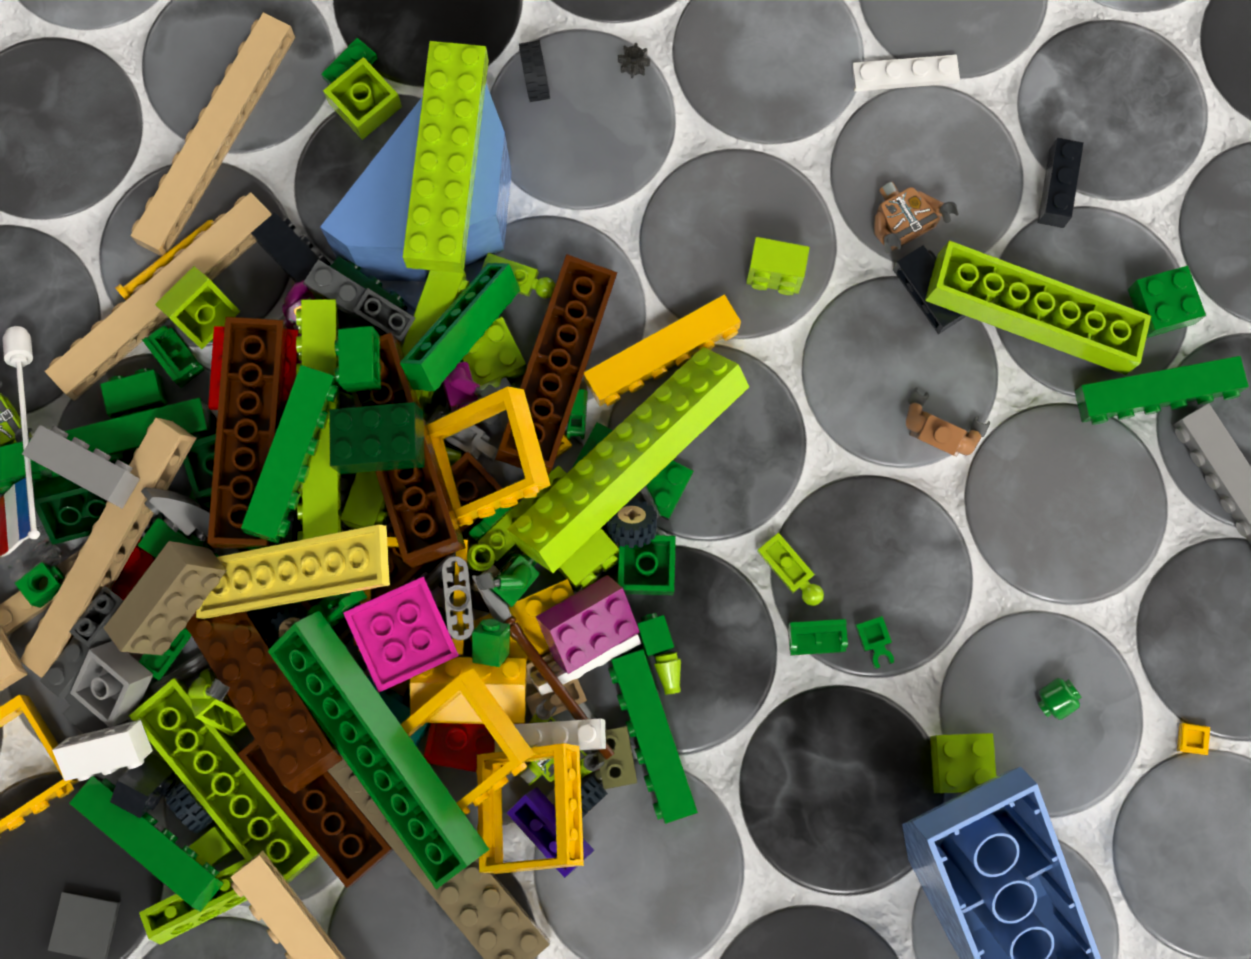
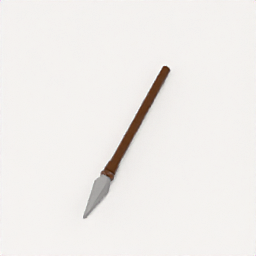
M473 575L472 578L477 585L476 576ZM479 589L491 616L501 623L510 624V637L521 647L575 720L588 719L526 637L519 623H516V617L511 615L508 605L491 589ZM607 742L606 749H598L605 760L615 754Z

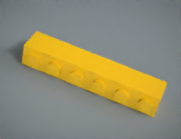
M724 294L587 370L583 375L584 381L599 406L604 404L610 406L621 399L620 395L630 391L633 393L641 389L645 385L644 382L653 377L654 380L663 377L668 373V368L674 365L678 367L684 365L702 347L711 350L715 346L714 343L723 338L724 341L731 339L738 334L737 330L740 328L741 320Z

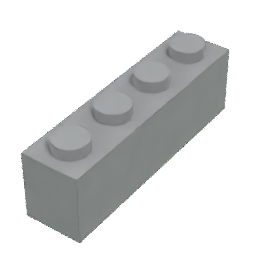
M39 425L22 455L123 509L140 480L130 473L133 468L119 460L115 464L109 462L111 456L97 448L93 453L88 451L87 449L90 445L76 437L71 442L66 439L69 434L55 426L49 430Z

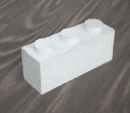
M141 720L66 738L52 751L65 781L76 778L78 781H83L96 773L102 772L103 775H108L121 767L127 766L128 769L136 768L144 763V759L153 750Z

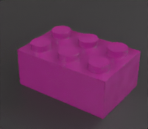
M608 575L536 616L554 661L567 674L572 673L640 632L623 588Z

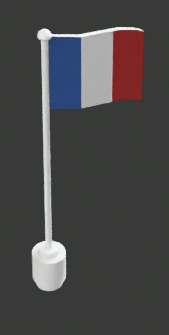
M14 326L8 328L3 335V352L6 364L17 368L23 449L25 450L29 443L22 367L32 362L33 353L30 334L25 328ZM24 456L26 478L15 483L0 498V557L9 555L24 540L28 538L37 539L40 536V532L36 528L31 460Z

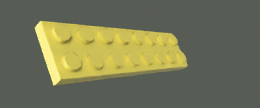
M374 525L217 557L227 571L220 579L219 584L213 588L203 601L202 606L196 610V617L206 619L389 586L386 526Z

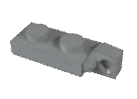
M439 404L426 425L450 414V411ZM475 425L443 439L462 452H469L476 459L481 454L493 462L498 452L497 448L488 444L490 437Z

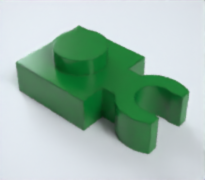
M500 507L496 509L494 515L483 518V521L469 532L470 536L478 543L492 527L511 511V508Z
M883 616L855 625L864 652L869 650L873 652L871 662L875 669L880 668L878 658L881 655L887 658L889 664L894 663L893 654L885 648V645L892 643Z

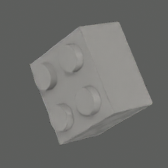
M111 641L88 651L70 694L111 728L131 719L129 715L139 707L153 674L129 653L120 652L114 642Z

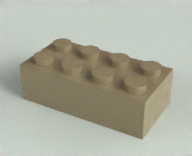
M169 541L105 625L104 630L120 652L163 655L170 648L171 643L180 631L186 627L187 622L196 610L202 606L203 601L213 588L219 584L220 579L227 570L210 548Z

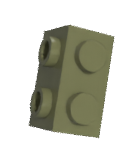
M627 726L605 730L606 742L615 754L607 760L604 759L599 751L594 755L598 756L599 763L605 762L602 767L595 770L596 781L599 784H603L604 789L636 784L637 778Z

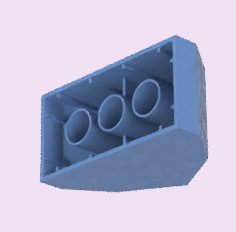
M487 84L485 87L464 267L486 258L488 253L494 255L504 251L512 171L505 132ZM422 98L320 226L336 258L339 256L345 261L353 262L361 267L360 272L368 277L371 274L380 281L426 282L430 270L407 268L403 260Z
M1022 767L1006 771L902 824L908 860L959 959H1101L1038 784Z

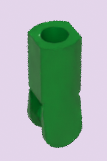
M578 390L567 423L568 439L571 436H580L581 439H585L587 390ZM572 419L582 420V426L572 425Z

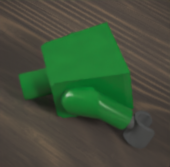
M525 553L522 555L510 554L497 567L500 572L494 578L491 572L476 576L478 588L480 590L491 589L508 607H513L539 576L540 573L534 568L537 562ZM468 571L469 581L472 578V576L476 574L475 571Z

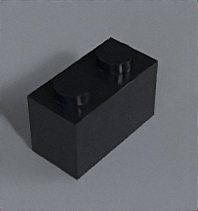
M149 754L144 759L142 765L129 769L117 780L110 802L141 818L149 809L153 811L161 797L174 787L176 783L173 780L175 772L167 762Z

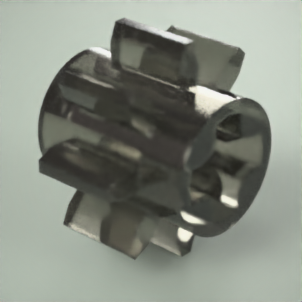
M637 43L630 47L623 46L624 55H618V62L622 64L621 73L627 72L631 78L638 74L644 76V66H650V59L646 58L648 49H641Z

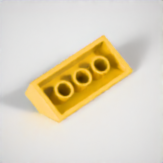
M568 579L517 601L513 607H508L511 615L516 617V623H519L524 634L541 656L550 652L536 616L574 595ZM490 613L479 619L474 620V629L479 625V623L482 620L495 618H493ZM465 624L466 629H469V624ZM510 637V655L507 658H526V662L530 661L517 642Z
M455 657L410 678V716L456 677L474 669L513 724H525L526 658H506L500 667L473 663V657ZM462 693L426 722L483 724Z

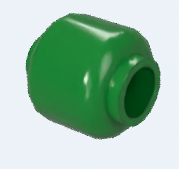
M1057 678L1039 690V696L1042 701L1037 704L1047 717L1053 715L1056 719L1062 720L1080 708L1079 699L1082 697L1069 679L1064 681L1061 678Z

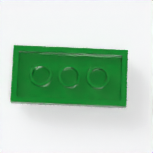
M596 422L573 467L613 430ZM673 460L646 485L661 517L668 521L694 472Z

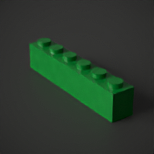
M488 263L402 359L400 365L413 390L435 391L438 389L445 378L456 368L462 358L470 352L474 344L485 334V331L498 319L503 310L520 292V287L509 263Z
M1241 356L1085 384L1075 391V396L1082 423L1091 421L1092 425L1105 423L1108 421V418L1118 416V420L1134 417V413L1144 411L1145 415L1160 412L1163 407L1170 406L1171 410H1177L1187 407V403L1197 401V405H1204L1213 402L1214 398L1223 396L1224 400L1238 398L1241 396L1240 392L1247 389L1249 385Z
M300 365L241 527L244 533L274 543H279L281 537H286L290 527V521L287 520L291 509H296L300 499V494L297 493L300 482H306L310 471V466H307L310 455L315 456L320 440L316 439L319 429H324L328 422L329 413L326 412L329 402H334L338 394L339 386L336 385L334 375Z
M644 650L611 660L613 667L608 668L612 683L619 684L621 694H618L617 698L621 710H627L630 720L626 722L630 738L635 736L637 738L639 748L634 750L639 765L645 764L648 775L643 777L648 792L654 791L657 802L653 803V808L657 819L663 818L664 823L667 824L698 813Z
M92 776L69 804L186 903L201 912L224 884L217 878L220 872L208 862H205L204 865L200 864L196 860L199 854L186 844L183 848L177 845L175 842L178 840V837L167 828H164L162 831L155 826L158 820L148 812L141 818H138L111 803L115 785L107 778H104L101 782Z

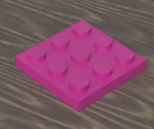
M424 577L343 613L378 692L459 656Z

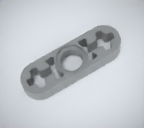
M455 556L448 558L442 566L447 627L451 637L456 640H466L472 635L474 630L469 572L465 560ZM453 562H457L459 567L464 568L463 572H459V582L465 580L466 586L455 585L448 588V582L454 583L452 573H447V568H451ZM461 590L466 594L467 599L464 605L455 607L450 603L449 598L453 591ZM468 609L469 614H462L464 624H469V629L464 630V635H459L458 631H453L452 626L457 624V615L451 617L450 611L461 612Z

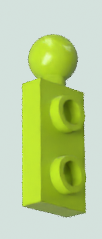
M491 253L487 254L482 269L488 263H509L520 287L519 294L530 297L532 289H534L541 298H551L556 285L553 279L543 277L538 280L539 272L537 269Z
M779 532L757 550L758 554L792 593L800 588L803 601L810 606H816L822 602L824 598L823 589L817 584H810L808 581L815 574Z

